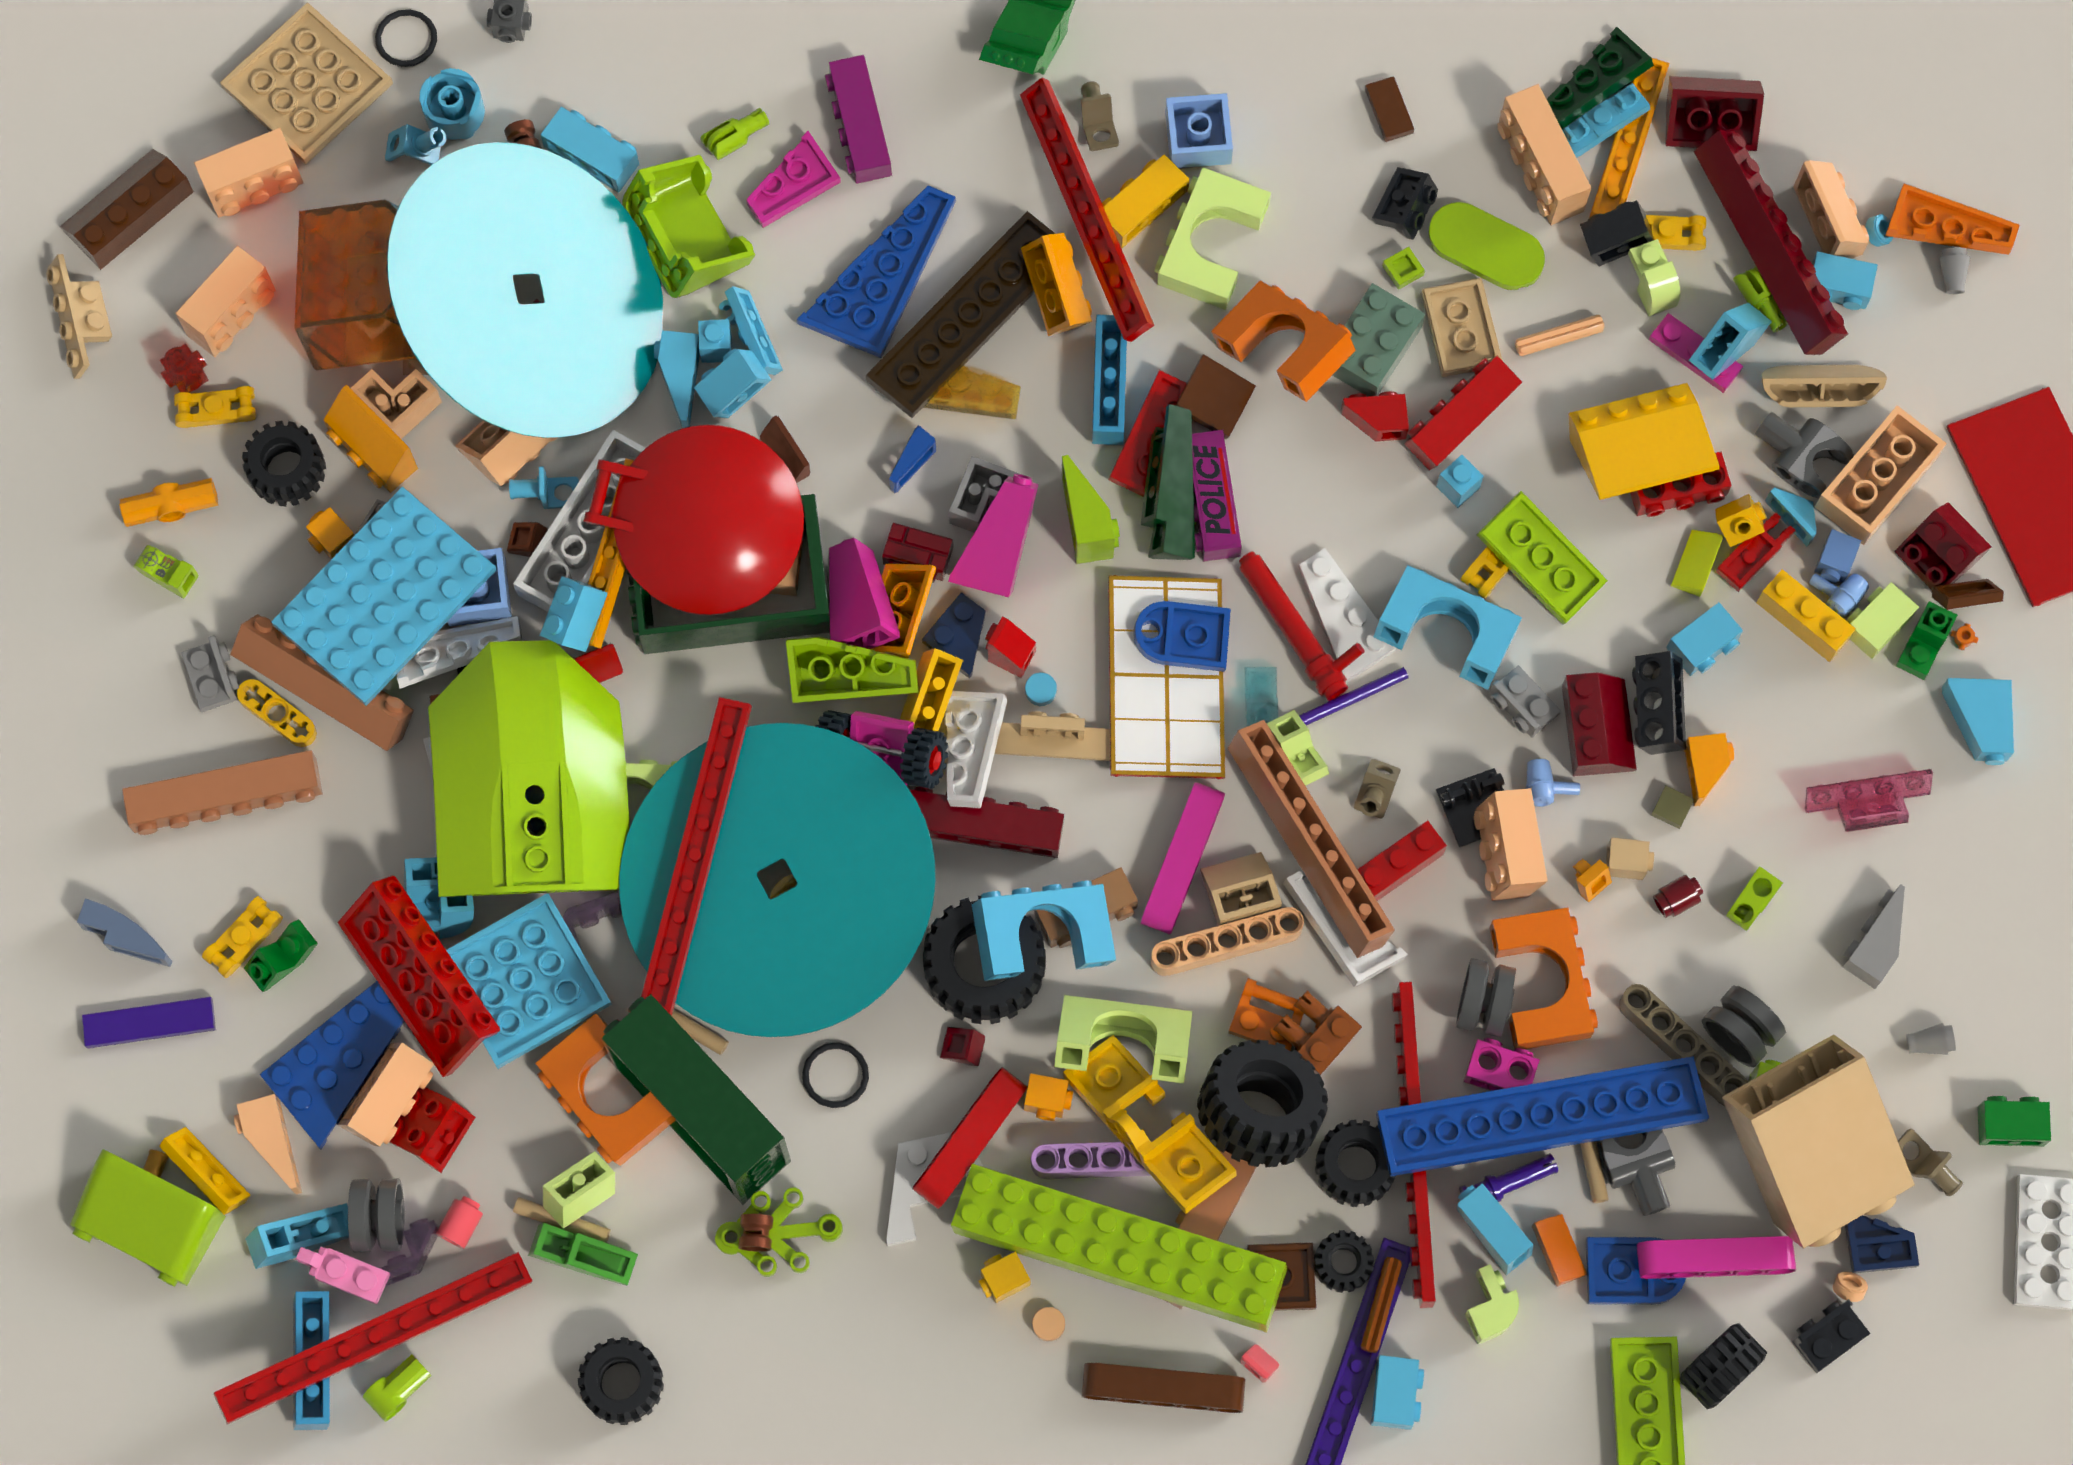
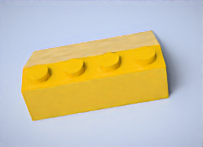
M1688 383L1568 413L1570 442L1599 500L1719 470V463L1701 410Z

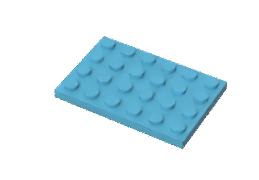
M401 487L271 623L360 702L367 706L496 571V566L404 487Z

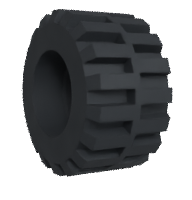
M275 421L276 426L270 427L269 423L263 425L264 431L260 433L256 430L252 434L253 441L247 440L245 447L248 452L242 453V459L245 463L242 465L252 488L261 499L265 497L266 501L270 504H274L277 501L279 506L286 507L287 502L291 501L292 505L295 506L299 504L298 500L303 497L305 501L312 498L310 495L312 490L316 493L320 489L318 481L324 482L325 474L323 470L326 469V462L316 438L312 433L309 434L307 428L302 425L298 428L296 423L291 421L288 422L287 426H284L283 421ZM293 452L301 456L299 465L289 474L273 475L268 472V466L272 459L281 453Z
M1356 1119L1349 1120L1348 1124L1344 1125L1342 1122L1336 1125L1335 1129L1330 1130L1325 1135L1324 1140L1321 1141L1315 1159V1173L1319 1177L1318 1183L1320 1187H1325L1327 1190L1326 1194L1330 1198L1334 1196L1338 1199L1337 1203L1344 1205V1202L1351 1203L1350 1207H1358V1204L1363 1203L1364 1206H1367L1374 1200H1380L1389 1191L1396 1176L1390 1177L1378 1125L1373 1127L1370 1125V1121L1363 1120L1362 1123H1357ZM1349 1147L1366 1149L1371 1153L1376 1162L1374 1174L1365 1180H1353L1345 1176L1338 1166V1156L1341 1151Z
M1740 1323L1731 1325L1681 1373L1679 1380L1706 1409L1714 1408L1765 1360L1767 1351Z
M621 1337V1340L610 1338L607 1339L605 1344L601 1345V1343L595 1345V1350L585 1355L584 1358L586 1360L579 1367V1393L586 1406L595 1416L610 1424L620 1423V1425H628V1422H639L642 1420V1416L651 1414L653 1406L655 1404L658 1405L661 1399L660 1393L661 1391L663 1392L664 1387L662 1382L663 1373L653 1353L644 1347L642 1343L636 1340L630 1341L625 1337ZM629 1363L640 1374L638 1389L626 1399L614 1400L609 1398L602 1389V1379L605 1372L615 1364Z

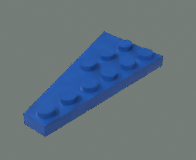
M927 186L903 210V214L891 226L889 225L881 233V236L837 278V281L825 293L823 292L816 299V303L806 313L803 312L798 317L797 324L882 358L956 203V197Z
M376 981L260 1074L320 1150L327 1142V1138L334 1127L342 1119L343 1113L353 1098L357 1096L384 1055L392 1039H395L400 1032L404 1019L378 981Z

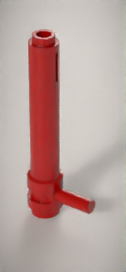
M1254 551L1244 555L1239 560L1241 565L1239 569L1306 667L1304 671L1309 679L1316 682L1315 688L1319 694L1325 696L1328 701L1342 695L1349 688L1346 684L1347 678L1342 670L1365 652L1363 647L1356 643L1334 661L1330 654L1325 653L1262 557L1256 555Z

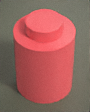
M465 1196L462 1197L461 1201L454 1199L436 1235L459 1248L465 1249L483 1216V1213L478 1210L480 1204Z

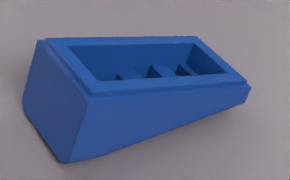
M919 425L914 429L890 475V490L894 493L898 492L936 452L935 438Z

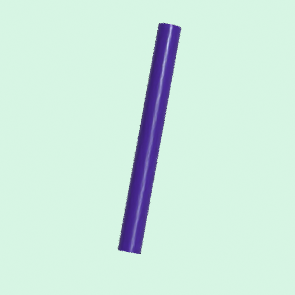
M1402 667L1299 715V717L1307 726L1408 679L1407 671Z

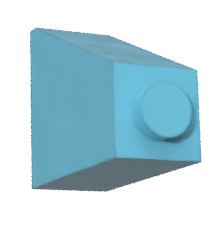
M1749 302L1728 310L1722 314L1688 361L1713 380L1751 349L1772 321Z
M1948 678L1942 686V694L1975 761H1985L1987 765H2002L2007 762L2014 754L2012 680Z
M1483 1183L1477 1188L1471 1185L1458 1196L1460 1202L1457 1203V1211L1506 1276L1532 1255L1534 1244Z

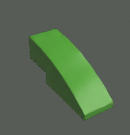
M541 1223L537 1227L528 1256L627 1286L638 1254L580 1233H572L546 1223Z

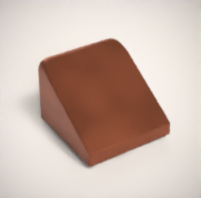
M514 522L507 552L531 557L548 531V528L538 522Z

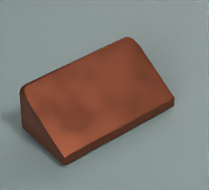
M779 416L772 417L762 431L760 440L775 451L784 461L796 483L810 476L809 462Z

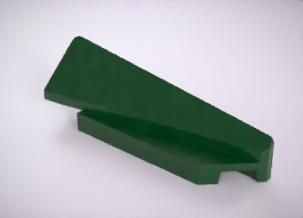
M1171 404L1166 407L1164 427L1155 428L1150 443L1141 525L1150 528L1154 527L1148 558L1192 560L1195 558L1192 413L1189 409Z

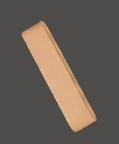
M1285 907L1161 941L1152 950L1151 967L1158 975L1170 976L1297 940L1301 935L1304 918L1296 908ZM1284 919H1292L1296 922L1297 928L1293 931L1284 930L1280 922ZM1254 927H1260L1265 930L1266 937L1258 940L1254 939L1249 931ZM1228 935L1234 938L1236 944L1231 948H1225L1220 945L1218 939ZM1192 944H1199L1204 948L1205 953L1201 956H1193L1188 952L1187 948ZM1162 952H1167L1173 956L1174 961L1169 965H1163L1158 962L1156 957Z

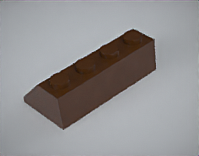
M152 149L62 224L60 228L101 270L194 191L188 178L167 156Z

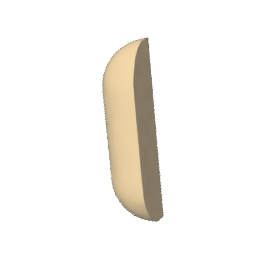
M1785 365L1771 367L1762 372V384L1765 392L1771 399L1784 407L1862 406L1867 404V401L1872 399L1880 390H1883L1887 381V376L1884 372L1863 365Z

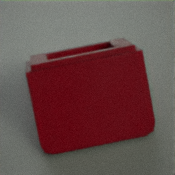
M947 1027L940 1058L971 1066H979L985 1043V1035L974 1029Z

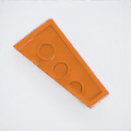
M1904 183L1885 236L2009 255L2020 225Z

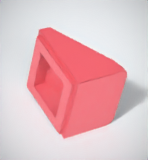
M1257 1344L1245 1352L1240 1360L1241 1364L1262 1383H1265L1279 1368V1363Z

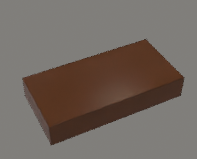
M1395 77L1365 85L1366 94L1384 141L1387 142L1414 134V126Z
M1989 579L1932 587V598L1947 610L2003 602L2004 591Z

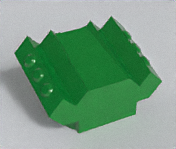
M1009 0L993 28L989 41L984 44L979 60L1032 75L1034 73L1044 75L1068 32L1069 17L1076 0Z

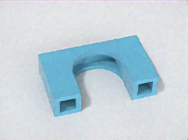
M1407 565L1378 622L1373 637L1402 650L1414 625L1420 619L1432 614L1451 616L1466 626L1473 641V647L1459 677L1488 690L1516 634L1522 617L1508 609L1487 602L1480 596L1465 592L1451 583L1430 576L1423 570Z
M1088 880L1073 883V888L1062 889L1061 884H1053L1042 887L1043 891L1031 892V888H1019L1012 890V895L1001 896L1000 891L981 894V898L972 904L984 981L1012 978L1024 972L1019 941V927L1025 914L1032 910L1051 912L1064 922L1070 934L1076 970L1107 966L1116 961L1103 884L1092 885V881Z

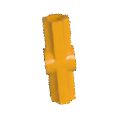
M212 478L182 485L178 483H163L154 487L152 492L119 499L120 511L126 527L155 520L173 522L184 518L186 513L219 506L217 491Z

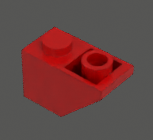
M1386 391L1380 393L1379 396L1366 397L1365 394L1358 393L1352 394L1348 398H1343L1342 415L1375 442L1407 439L1409 424L1405 394Z
M1002 616L998 625L995 623L991 625L985 637V640L988 641L985 648L988 650V662L1022 678L1036 653V642L1009 619Z

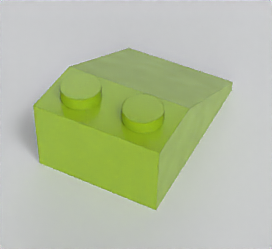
M1069 455L1062 456L1061 478L1076 564L1113 559L1114 548L1119 547L1117 519H1111L1108 506Z

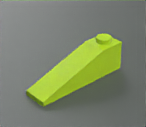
M821 637L786 640L793 703L919 692L915 660Z

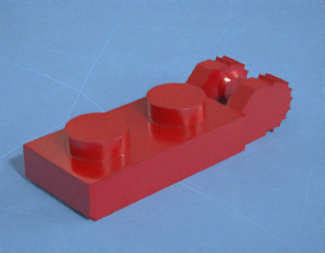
M1777 513L1773 514L1764 523L1765 532L1742 542L1716 569L1715 572L1737 592L1781 550L1782 545L1795 533L1796 530L1790 525L1781 532L1776 540L1768 534L1781 519V516Z

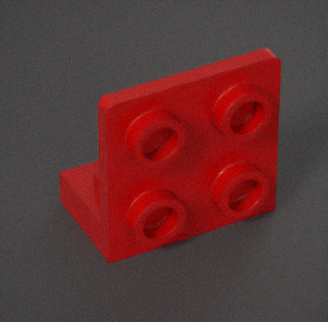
M419 1087L412 1097L416 1100L415 1104L405 1117L400 1115L394 1125L398 1129L389 1143L415 1155L432 1169L442 1173L476 1117L455 1101L426 1087L424 1089Z

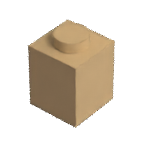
M1611 837L1607 845L1606 865L1609 867L1610 876L1643 880L1647 871L1653 870L1654 852H1649L1650 842Z

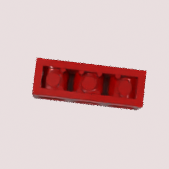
M1722 451L1715 453L1719 463V470L1645 488L1654 490L1657 494L1656 498L1645 496L1643 493L1644 489L1630 492L1637 516L1646 514L1647 517H1655L1671 508L1686 510L1698 502L1707 501L1708 504H1713L1724 500L1732 485ZM1709 475L1714 477L1717 484L1711 485L1706 483L1703 476ZM1681 482L1687 487V490L1678 491L1674 488L1673 483Z

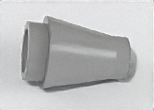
M1966 248L1943 249L1939 260L1945 281L1946 293L1962 294L1965 292V281L1970 256L1967 255Z
M1941 1023L1913 1034H1906L1909 1054L1948 1055V1051H1956L1952 1025L1944 1026Z

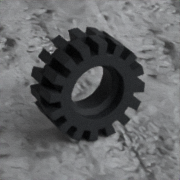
M1339 1230L1338 1233L1334 1234L1333 1232L1320 1242L1314 1256L1315 1274L1319 1276V1281L1327 1285L1326 1288L1330 1290L1332 1288L1336 1289L1340 1293H1343V1291L1352 1292L1356 1288L1362 1287L1368 1280L1374 1267V1255H1372L1370 1244L1367 1245L1366 1239L1363 1236L1358 1237L1356 1232L1353 1231L1346 1233L1345 1230ZM1341 1249L1351 1251L1357 1261L1356 1268L1347 1274L1337 1272L1331 1264L1332 1255Z

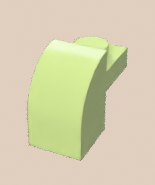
M1656 239L1629 249L1628 255L1640 279L1637 292L1648 316L1676 307L1680 300L1678 276L1673 262H1668L1659 240Z
M1295 710L1266 723L1305 786L1329 774L1326 763L1313 747L1309 729Z
M1491 1264L1478 1269L1475 1274L1487 1302L1470 1308L1465 1313L1477 1344L1486 1342L1504 1333L1516 1318L1519 1308L1517 1290L1504 1294L1502 1290L1506 1286L1503 1277L1498 1270L1493 1271Z

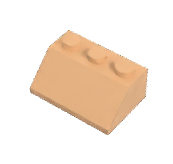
M1812 160L1804 162L1793 188L1822 252L1850 259L1863 255L1869 242V235L1865 226L1860 225L1856 217L1857 209L1854 201L1851 198L1848 199L1842 174L1836 172L1833 164L1829 162Z
M483 420L455 447L489 480L502 487L504 484L509 483V479H514L518 471L526 463L535 460L542 448L557 438L526 436L504 430Z
M402 1042L391 1043L343 1115L338 1126L373 1146L380 1147L382 1143L388 1144L398 1129L394 1125L400 1115L405 1117L415 1104L416 1100L412 1097L419 1087L424 1089L431 1080L433 1072L430 1069L434 1063Z

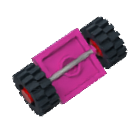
M828 710L823 712V717H819V725H815V727L844 735L872 751L896 772L906 786L913 785L933 789L935 785L939 784V778L942 779L944 775L942 770L946 769L947 765L944 762L948 758V752H946L948 743H946L947 738L942 732L923 728L914 729V722L860 711L847 714Z

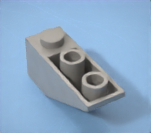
M1902 884L1899 885L1895 892L1890 889L1886 892L1878 904L1883 908L1877 917L1871 914L1861 929L1866 934L1860 943L1853 940L1844 953L1848 960L1843 968L1874 989L1882 982L1899 957L1905 886Z

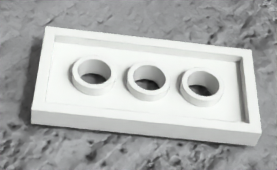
M2019 1174L2017 1176L2013 1303L2015 1306L2073 1311V1179ZM2044 1202H2052L2058 1207L2059 1213L2057 1218L2050 1219L2043 1214L2042 1205ZM2044 1234H2051L2057 1239L2058 1246L2055 1251H2048L2042 1246L2041 1238ZM2049 1266L2056 1271L2057 1279L2055 1283L2049 1284L2042 1280L2040 1275L2042 1267Z

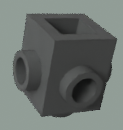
M494 0L493 9L489 8L487 12V26L491 27L494 38L506 43H512L515 40L524 41L525 31H530L532 24V13L528 12L527 0Z

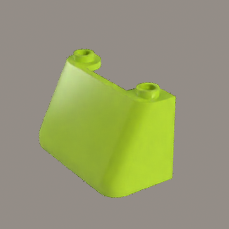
M701 155L639 169L622 199V205L639 227L648 244L647 250L655 271L666 291L673 298L686 296L749 265L755 257L753 246L745 237L736 236L732 239L730 238L710 202L706 192L712 181V173Z
M102 1149L93 1166L70 1226L75 1228L72 1234L88 1243L94 1238L109 1244L160 1272L158 1276L160 1280L175 1287L177 1282L185 1286L188 1285L226 1216L208 1202Z

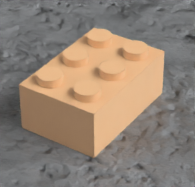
M281 128L194 162L218 218L235 215L241 208L251 204H262L273 195L281 192H291L298 185L303 184Z
M237 245L175 314L186 335L213 357H216L220 351L224 352L233 342V337L240 329H245L250 325L258 309L270 303L276 290L266 267Z
M1528 788L1495 791L1476 808L1474 813V824L1476 829L1480 830L1481 835L1479 845L1480 857L1483 861L1485 860L1487 870L1485 886L1487 891L1491 892L1492 901L1529 897L1548 881L1532 790Z

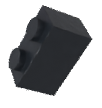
M1637 200L1624 202L1618 205L1616 209L1605 214L1593 215L1588 221L1580 224L1590 255L1599 267L1628 255L1631 248L1655 240L1645 211Z

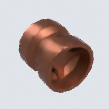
M531 120L515 121L505 128L504 133L508 142L542 149L539 140L534 136L536 131Z
M742 1214L740 1225L743 1228V1235L739 1238L738 1248L754 1252L771 1251L772 1240L769 1237V1230L773 1228V1217L764 1214Z

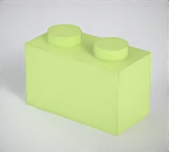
M1892 582L1884 590L1879 586L1868 597L1867 601L1870 604L1863 611L1857 608L1846 620L1856 628L1850 640L1871 659L1912 619L1919 609V606Z
M594 1151L543 1185L544 1209L564 1229L615 1194V1172Z

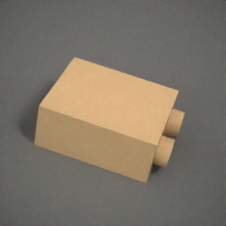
M1834 1034L1722 1097L1774 1225L1803 1249L1807 1246L1820 1247L1833 1242L1840 1235L1842 1226L1862 1215H1877L1889 1210L1896 1203L1897 1195L1915 1186L1865 1057Z

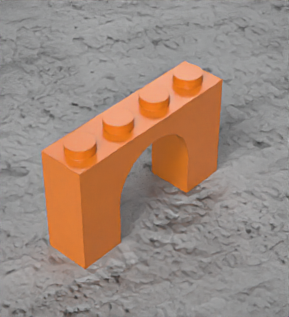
M1260 280L1211 331L1219 350L1242 362L1264 338L1274 332L1286 329L1303 332L1305 335L1300 346L1276 371L1284 389L1307 402L1356 351L1351 340L1352 334L1344 325L1340 323L1336 325L1329 321L1322 312L1318 310L1314 312L1308 309L1300 299H1291L1276 285L1269 286Z
M1569 908L1492 920L1489 929L1495 958L1523 953L1544 954L1559 965L1565 978V992L1558 1002L1545 1008L1515 1012L1510 1015L1508 1021L1514 1050L1515 1048L1530 1049L1590 1039L1594 1033V1028H1598V1021L1595 1010L1589 1008L1587 997H1591V987L1588 978H1583L1581 966L1585 965L1582 948L1576 946L1574 935H1578V926L1575 916L1570 917Z
M595 1013L535 1064L541 1070L537 1075L546 1087L550 1089L554 1086L561 1095L557 1098L560 1105L567 1113L570 1114L574 1111L579 1117L580 1121L577 1123V1126L587 1138L594 1136L599 1142L600 1146L597 1148V1151L607 1163L614 1161L621 1166L676 1120L650 1092L630 1109L619 1115L604 1116L595 1113L591 1109L585 1097V1080L590 1069L608 1054L601 1039L605 1035L603 1031L608 1025L602 1017Z

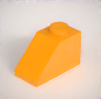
M1726 733L1688 737L1686 740V750H1684L1694 806H1700L1725 774L1731 761H1734L1732 742H1727Z

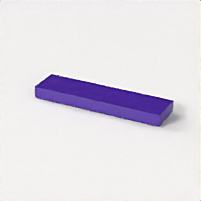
M212 997L82 1015L84 1043L87 1049L216 1030Z

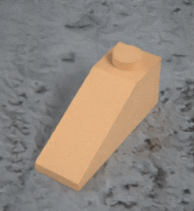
M272 1094L236 1104L238 1114L234 1115V1122L238 1134L243 1133L245 1138L295 1194L302 1193L278 1097Z

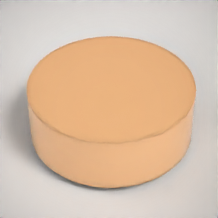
M1853 1272L1837 1274L1833 1284V1291L1844 1300L1850 1299L1851 1302L1863 1300L1868 1289L1867 1282L1860 1275Z
M1042 1308L1034 1315L1032 1322L1033 1331L1043 1341L1057 1340L1065 1330V1318L1056 1308Z

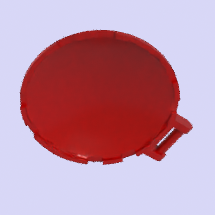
M719 425L691 426L676 430L657 439L645 448L630 466L598 460L596 469L599 470L590 509L589 512H585L583 521L614 529L616 545L627 570L645 591L661 603L687 613L699 615L725 614L748 607L767 596L791 569L798 555L803 535L804 513L801 495L796 481L784 461L775 451L756 437L731 427ZM611 474L621 476L612 514L611 517L601 514Z

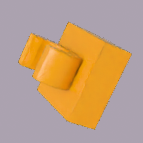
M1582 858L1573 866L1577 871L1575 876L1577 877L1579 893L1587 902H1590L1612 883L1609 867L1600 859L1591 866Z

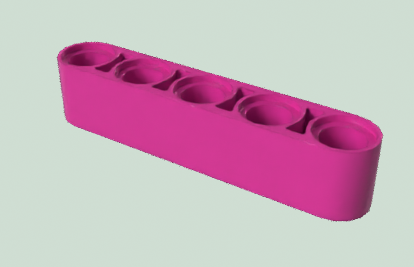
M1198 782L1194 783L1140 924L1169 935L1172 934L1223 803L1224 792Z
M1789 1236L1653 1240L1640 1242L1636 1245L1639 1275L1643 1279L1778 1275L1796 1271L1794 1244Z

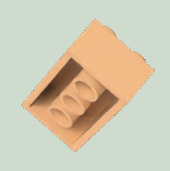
M1539 84L1505 97L1499 123H1497L1498 131L1503 140H1508L1511 146L1510 153L1512 159L1517 166H1521L1524 172L1523 178L1527 189L1534 191L1538 199L1537 207L1541 216L1547 217L1550 225H1553L1584 212L1592 187Z
M1896 406L1821 494L1815 508L1852 537L1862 540L1861 544L1865 545L1940 456L1947 443L1899 406Z

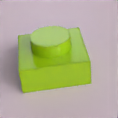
M1410 247L1385 259L1382 263L1383 268L1398 290L1425 274L1424 268Z

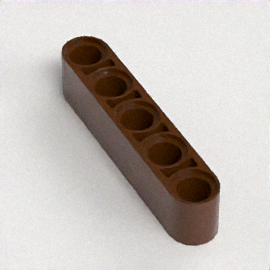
M1085 1363L1081 1397L1101 1401L1242 1413L1246 1379L1230 1375L1104 1363Z

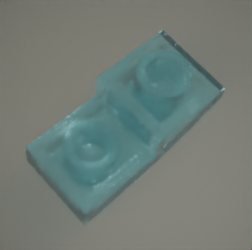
M1245 667L1246 727L1262 720L1268 723L1278 718L1277 667Z

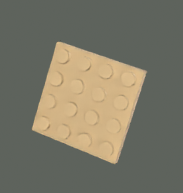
M307 2L228 74L220 84L226 92L269 131L281 128L289 149L301 161L307 164L393 84L391 77Z

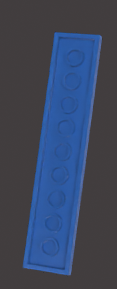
M1694 1056L1395 1107L1376 1112L1390 1177L1707 1122L1709 1119Z

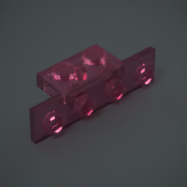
M1932 769L1910 771L1907 773L1807 787L1804 809L1806 813L1838 809L1845 832L1908 823L1909 813L1904 798L1930 795L1933 772Z

